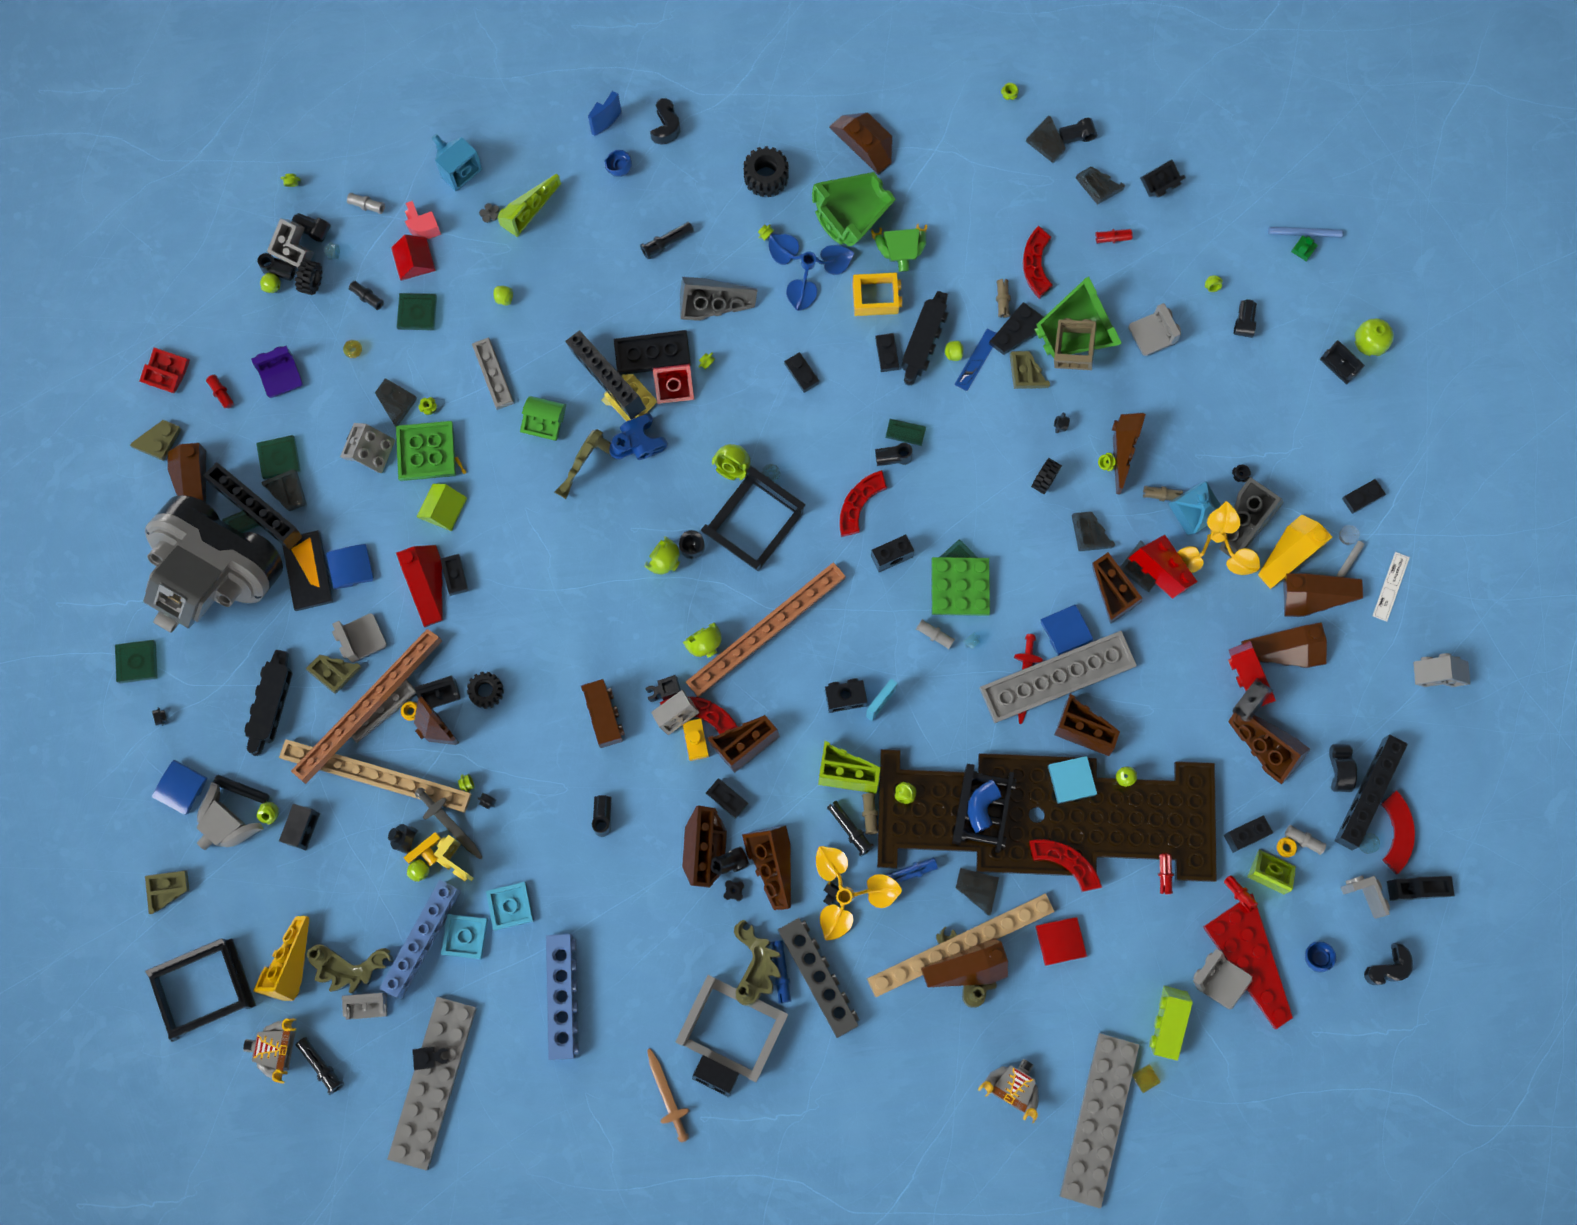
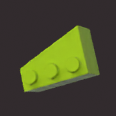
M824 741L818 785L876 794L880 767L860 757L857 758L847 753V751L840 750L830 745L829 742Z
M1163 985L1158 1016H1156L1154 1023L1155 1032L1151 1036L1149 1043L1153 1055L1178 1061L1193 1003L1187 991Z

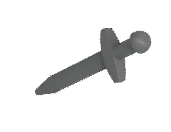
M418 788L415 791V796L419 797L429 807L423 818L428 819L435 815L467 851L482 859V855L473 841L442 809L447 799L444 797L435 803L424 792V788Z

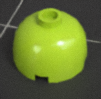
M1368 319L1356 330L1355 345L1360 352L1367 356H1380L1392 345L1394 338L1393 329L1389 323L1382 319Z
M735 444L722 446L712 458V465L715 463L717 467L716 471L729 480H735V478L743 480L751 464L746 450L742 446Z
M664 536V541L660 540L649 557L652 560L650 563L646 561L644 567L659 575L667 574L670 570L675 571L680 564V561H678L680 552L677 544Z
M713 622L709 624L708 628L700 629L682 643L692 655L696 657L706 655L709 658L717 653L716 649L721 644L722 636L718 626Z

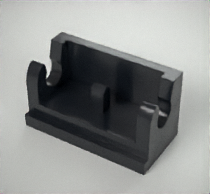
M1339 340L1330 349H1327L1319 359L1346 385L1365 366Z
M452 675L414 687L418 699L422 697L432 708L461 699L456 680Z
M1256 678L1232 712L1240 715L1243 721H1250L1273 690Z
M293 804L279 842L306 851L320 813Z
M702 1055L692 1079L729 1097L739 1073Z

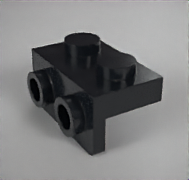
M1173 159L1140 177L1148 196H1156L1157 198L1166 194V189L1170 187L1173 189L1181 185V181L1186 178L1185 175L1180 176Z

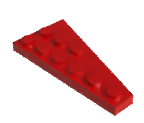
M1238 902L1204 925L1203 928L1216 947L1223 952L1227 961L1252 976V982L1248 986L1247 991L1272 1027L1278 1029L1293 1018L1258 908L1256 907L1253 911L1248 912L1242 903Z

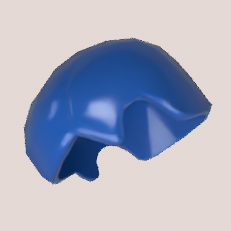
M614 150L604 160L606 170L616 177L626 175L632 166L630 155L623 150Z
M1313 942L1306 948L1305 961L1309 968L1315 972H1326L1335 965L1336 952L1331 945L1325 942Z

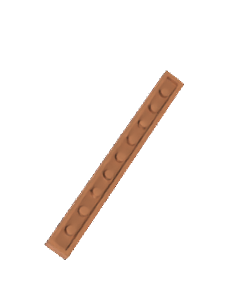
M834 562L689 678L686 684L697 697H700L842 582L846 576Z
M427 629L304 756L291 772L306 784L434 651L442 640Z

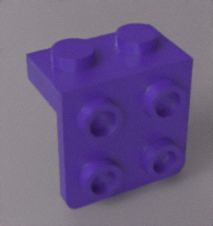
M279 346L273 351L260 353L256 357L251 358L254 367L259 372L266 395L269 398L302 387L303 382L295 360L287 346Z

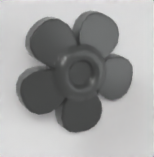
M488 203L485 205V209L479 211V215L483 217L482 220L486 223L491 219L494 221L498 217L499 207Z

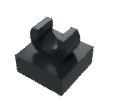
M831 881L823 889V891L828 893L823 902L829 906L835 899L837 900L836 894L840 890Z

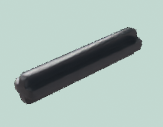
M216 775L213 783L218 784L221 788L262 804L268 802L270 795L221 775Z

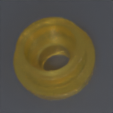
M349 340L344 344L343 352L349 358H356L361 354L362 346L356 340ZM352 348H356L355 351L350 352Z

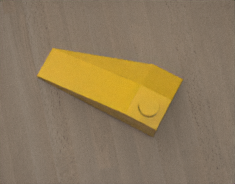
M1304 515L1299 516L1286 527L1258 576L1272 589L1284 579L1286 573L1294 571L1332 539V536L1319 522Z
M296 916L283 936L284 943L272 954L275 958L269 967L265 966L253 990L254 992L282 1001H294L298 996L303 977L310 917Z

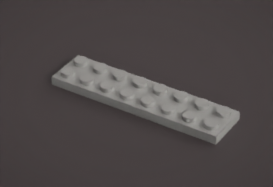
M1119 631L983 685L979 689L995 724L1132 669L1137 665L1122 631Z
M440 997L436 998L421 1048L434 1047L435 1052L440 1048H448L449 1051L443 1052L441 1058L443 1060L450 1059V1062L441 1064L436 1061V1068L414 1070L387 1160L423 1170L429 1169L477 1007Z
M1098 1033L1060 1197L1101 1209L1139 1044Z

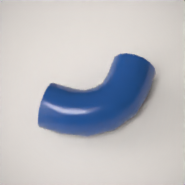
M993 780L982 784L976 789L968 802V817L975 833H979L993 825L987 812L988 806L993 801L1001 798L1000 791Z

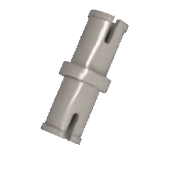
M354 193L348 194V204L361 207L365 211L371 210L379 214L384 212V203L372 200L368 196L362 197Z
M923 619L916 628V630L930 637L931 641L935 640L948 650L955 640L940 631L941 628H935Z
M1289 825L1284 835L1300 843L1301 847H1307L1319 855L1326 848V843L1313 838L1310 833H1304L1292 825Z

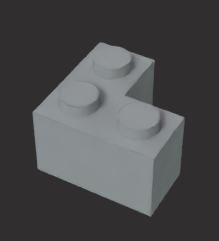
M280 218L267 253L296 267L300 266L301 261L303 262L304 259L311 261L314 254L313 251L299 245L305 227L291 220Z
M1445 653L1440 654L1438 658L1422 657L1421 661L1413 662L1415 685L1422 687L1470 685L1468 661L1462 660L1460 657H1453L1451 654Z

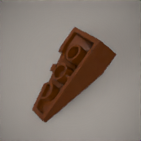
M1144 413L1121 414L1118 420H1114L1112 431H1115L1113 435V451L1116 459V465L1114 466L1116 494L1119 495L1123 490L1130 468L1129 462H1131L1136 449L1134 445H1136L1146 416Z
M1322 622L1241 641V644L1251 641L1259 662L1278 663L1286 666L1294 665L1302 668L1326 665L1327 640Z
M786 825L742 834L746 854L749 860H753L757 868L755 872L757 876H761L765 884L764 891L773 909L791 908V844Z
M993 938L921 967V971L927 987L985 985L1008 977V959L1002 942Z

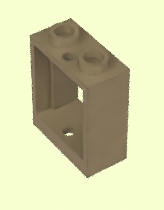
M1070 318L1058 320L1054 355L1055 368L1092 370L1097 330L1096 321L1089 319L1077 321ZM1063 332L1089 333L1088 355L1061 354Z

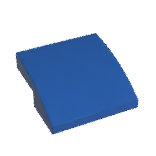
M612 91L603 105L596 102L589 113L588 119L592 135L596 136L606 130L622 113L618 93Z
M366 544L344 547L326 553L333 589L352 587L353 584L373 581Z
M1076 605L1040 619L1041 625L1049 636L1050 643L1058 656L1093 641L1092 635Z
M173 760L159 781L152 797L184 815L189 814L196 796L201 794L208 778Z

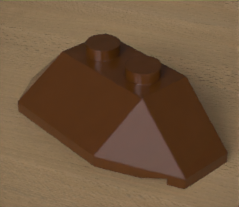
M868 112L842 115L829 126L878 175L891 165L892 135Z
M696 806L685 826L682 868L691 886L710 888L720 876L713 873L710 866L713 858L726 853L727 830L718 816L716 808Z

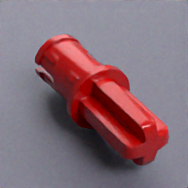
M1112 229V231L1095 232L1096 244L1112 242L1114 244L1115 241L1131 240L1133 235L1131 229Z
M210 375L206 382L211 387L213 396L218 398L225 409L231 408L234 402L228 395L227 388L221 384L217 375Z
M1163 853L1159 856L1160 872L1158 876H1160V894H1164V892L1165 894H1173L1172 876H1174V873L1172 872L1171 854Z
M1230 875L1224 880L1226 886L1235 895L1234 899L1239 900L1248 912L1253 911L1258 906V902L1247 892L1248 889L1246 887L1243 888L1233 876Z

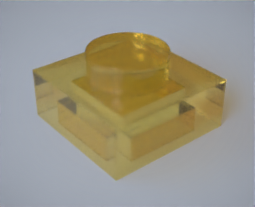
M1150 1064L1132 1074L1142 1093L1161 1083Z

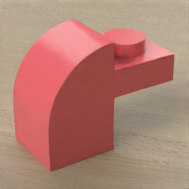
M413 201L406 203L408 210L405 213L408 220L405 223L413 236L431 239L441 235L432 211L418 216Z

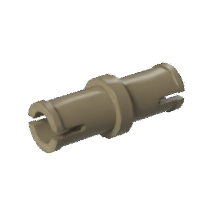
M1003 279L997 280L998 296H996L998 317L1002 318L1003 315V318H1007L1010 316L1009 301L1011 296L1008 292V280L1005 279L1003 282Z
M1144 486L1143 493L1145 494H1143V498H1154L1163 502L1165 500L1172 501L1183 494V490L1167 489L1165 486L1161 488Z
M873 793L862 795L864 807L862 817L865 818V834L867 835L878 833L876 819L878 811L875 809V794Z

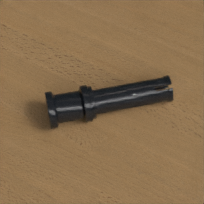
M686 222L661 237L655 236L652 241L645 245H640L641 251L646 259H650L651 255L664 251L665 247L692 233L694 231L690 222Z
M837 800L833 802V806L830 804L827 807L849 836V842L853 843L860 852V857L874 848V844H870L863 835L864 831L857 829Z
M304 1037L296 1043L295 1046L318 1074L317 1080L319 1082L322 1081L328 1089L327 1093L332 1095L344 1085V1082L337 1078L332 1067L325 1064L307 1038Z

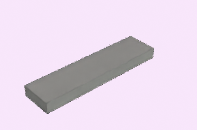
M489 337L472 343L496 410L514 404Z
M407 679L351 736L356 743L417 695Z

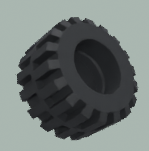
M765 146V149L758 147L757 151L752 150L750 152L751 155L746 156V161L743 164L745 185H747L749 191L753 190V194L757 195L759 193L760 197H764V195L772 197L771 194L778 195L779 190L782 192L784 186H787L789 179V165L786 156H782V152L780 150L777 152L774 147L769 149L768 146ZM765 167L776 171L770 176H761L757 173L759 169Z

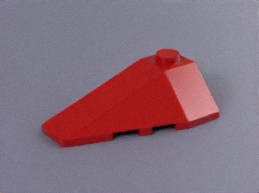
M413 546L397 552L396 555L423 626L427 627L443 621V568L437 546Z

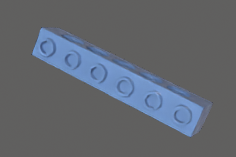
M439 880L379 989L398 999L403 998L443 926L447 914L450 913L461 893L459 889Z
M571 934L546 935L549 1060L576 1059L575 1054H579V1043L575 1042V1033H578V1021H575L574 1013L578 1012V1002L574 1000V992H577V980H574L573 972L577 971V961L573 959V951H576V939H573ZM562 950L566 951V959L564 961H558V952ZM560 971L567 972V979L563 982H559L557 979ZM566 991L568 998L565 1002L560 1003L558 994ZM561 1012L568 1014V1020L565 1023H560L558 1020ZM563 1032H566L569 1036V1040L565 1044L559 1042V1035Z

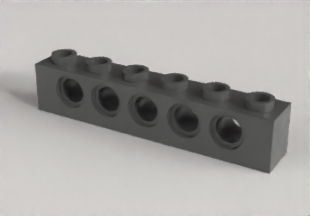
M797 918L779 928L778 932L836 1038H839L858 1027L857 1022L860 1020L855 1010L850 1011L847 1006L849 999L845 992L840 993L837 987L840 983L835 974L830 975L827 969L830 967L825 956L820 957L817 951L820 949L815 938L811 939L807 932L810 929L806 921L801 922L800 918ZM797 936H803L806 939V943L799 947L795 945L794 939ZM806 954H813L816 961L813 964L805 963L804 957ZM818 971L823 972L826 977L820 983L814 980V974ZM827 989L835 992V998L831 1001L824 998V992ZM841 1007L845 1010V1016L842 1019L834 1016L835 1008Z

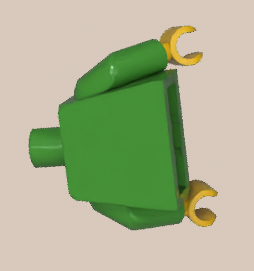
M917 224L916 229L885 231L883 235L882 228L879 227V233H874L873 229L871 233L882 255L889 259L890 262L898 261L899 272L909 271V260L917 259V256L921 255L926 246L928 226L925 224L924 229H920L919 224Z

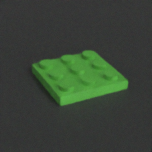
M452 421L396 426L399 481L456 476Z
M932 557V615L989 616V558Z

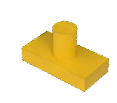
M702 720L687 721L683 724L689 760L694 761L708 758Z
M433 833L403 858L408 864H411L422 856L431 867L438 859L431 848L442 838L438 833Z

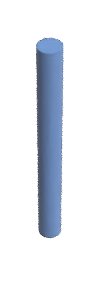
M1268 228V234L1321 237H1342L1343 235L1342 230Z

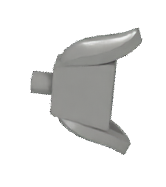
M211 782L197 814V822L199 823L197 829L203 834L197 844L202 849L207 850L212 843L220 847H233L247 840L255 833L264 830L261 823L246 825L222 802H219L220 787L218 784Z

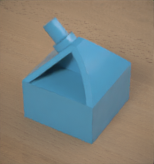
M438 134L432 137L438 149L435 162L440 175L455 191L482 170L477 151L462 137L447 143L442 141Z
M1207 481L1197 484L1168 503L1187 535L1195 534L1208 526V516L1221 506Z

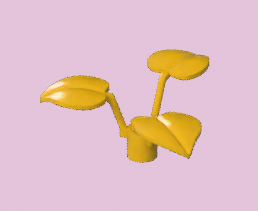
M1228 501L1224 502L1208 516L1207 525L1210 528L1211 534L1207 535L1206 543L1200 553L1198 548L1194 546L1185 547L1177 551L1191 573L1202 568L1204 564L1202 556L1205 554L1210 540L1216 543L1224 541L1231 556L1226 562L1231 572L1238 575H1249L1260 569L1259 556L1254 550L1243 548L1235 554L1232 552L1226 533H1234L1239 529L1240 518L1235 508Z
M825 846L818 848L816 868L819 875L826 881H832L838 877V888L840 889L836 894V898L841 908L838 905L831 904L826 906L820 914V925L825 940L837 939L850 930L853 925V915L850 911L844 910L846 904L853 901L855 896L869 893L868 900L873 906L885 908L890 906L901 894L902 888L893 878L883 874L871 876L867 880V890L854 892L850 887H843L840 874L844 873L848 868L847 856L837 848Z

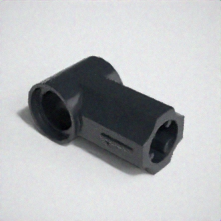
M1084 118L1078 121L1077 124L1059 128V138L1063 144L1079 140L1089 142L1097 137L1092 118Z
M297 213L292 218L293 222L305 227L303 233L308 234L309 237L318 242L324 241L331 228V225L321 218L313 219Z
M262 253L257 259L258 265L264 274L269 272L289 281L294 279L296 275V266L274 258L269 253ZM267 262H271L269 266H264Z
M1241 300L1238 318L1234 326V335L1253 338L1256 329V321L1254 320L1257 303L1253 300Z
M900 443L894 447L875 449L877 466L896 463L902 465L909 464L912 460V447L908 443ZM902 451H906L909 454L907 456H901L899 453Z
M606 795L594 796L592 828L599 837H605L611 832L612 797ZM601 822L607 824L604 830L596 829L597 825Z
M741 846L724 855L713 858L710 867L713 873L721 875L730 871H740L748 867L750 863Z

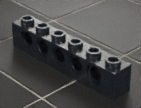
M580 330L565 341L572 354L631 420L646 409L640 396Z
M216 462L203 475L211 486L288 550L303 537L294 525L219 463Z
M1392 735L1382 739L1334 840L1335 842L1350 850L1359 848L1408 743Z

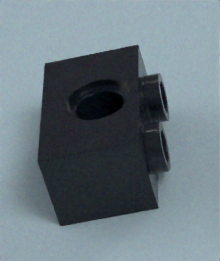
M906 534L871 551V558L878 572L913 558L914 549Z
M855 678L847 680V683L843 684L832 682L825 687L829 713L867 707L868 702L863 680L859 681ZM843 691L850 692L851 697L848 699H844L841 697L840 693Z
M1263 815L1223 836L1232 853L1273 834V831Z

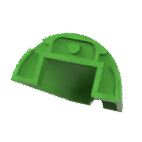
M874 172L814 184L812 190V202L816 203L817 210L815 213L821 226L834 241L841 245L847 244V246L858 243L896 199L889 190L886 191L882 188L883 182Z
M1090 277L1085 278L1036 324L1038 327L1035 329L1039 339L1043 337L1046 343L1043 345L1047 356L1051 354L1053 358L1055 355L1058 320L1065 318L1077 321L1084 319L1096 321L1097 330L1094 350L1121 344L1120 338L1097 296ZM1063 332L1061 354L1089 351L1090 334Z

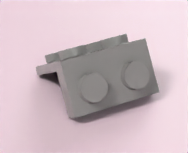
M1164 303L1157 306L1154 314L1132 322L1128 327L1144 356L1176 344L1181 335L1179 325L1175 324L1171 310Z
M367 614L346 625H343L340 621L332 624L335 629L332 631L333 636L342 645L339 648L344 658L347 657L352 663L387 646L373 614Z
M1362 875L1345 881L1347 885L1341 887L1343 895L1362 889L1375 919L1390 914V905L1384 899L1381 893V883L1375 876L1364 879Z
M1216 949L1207 956L1203 968L1196 971L1193 982L1199 991L1227 1009H1233L1251 984L1252 976L1227 961L1223 952Z

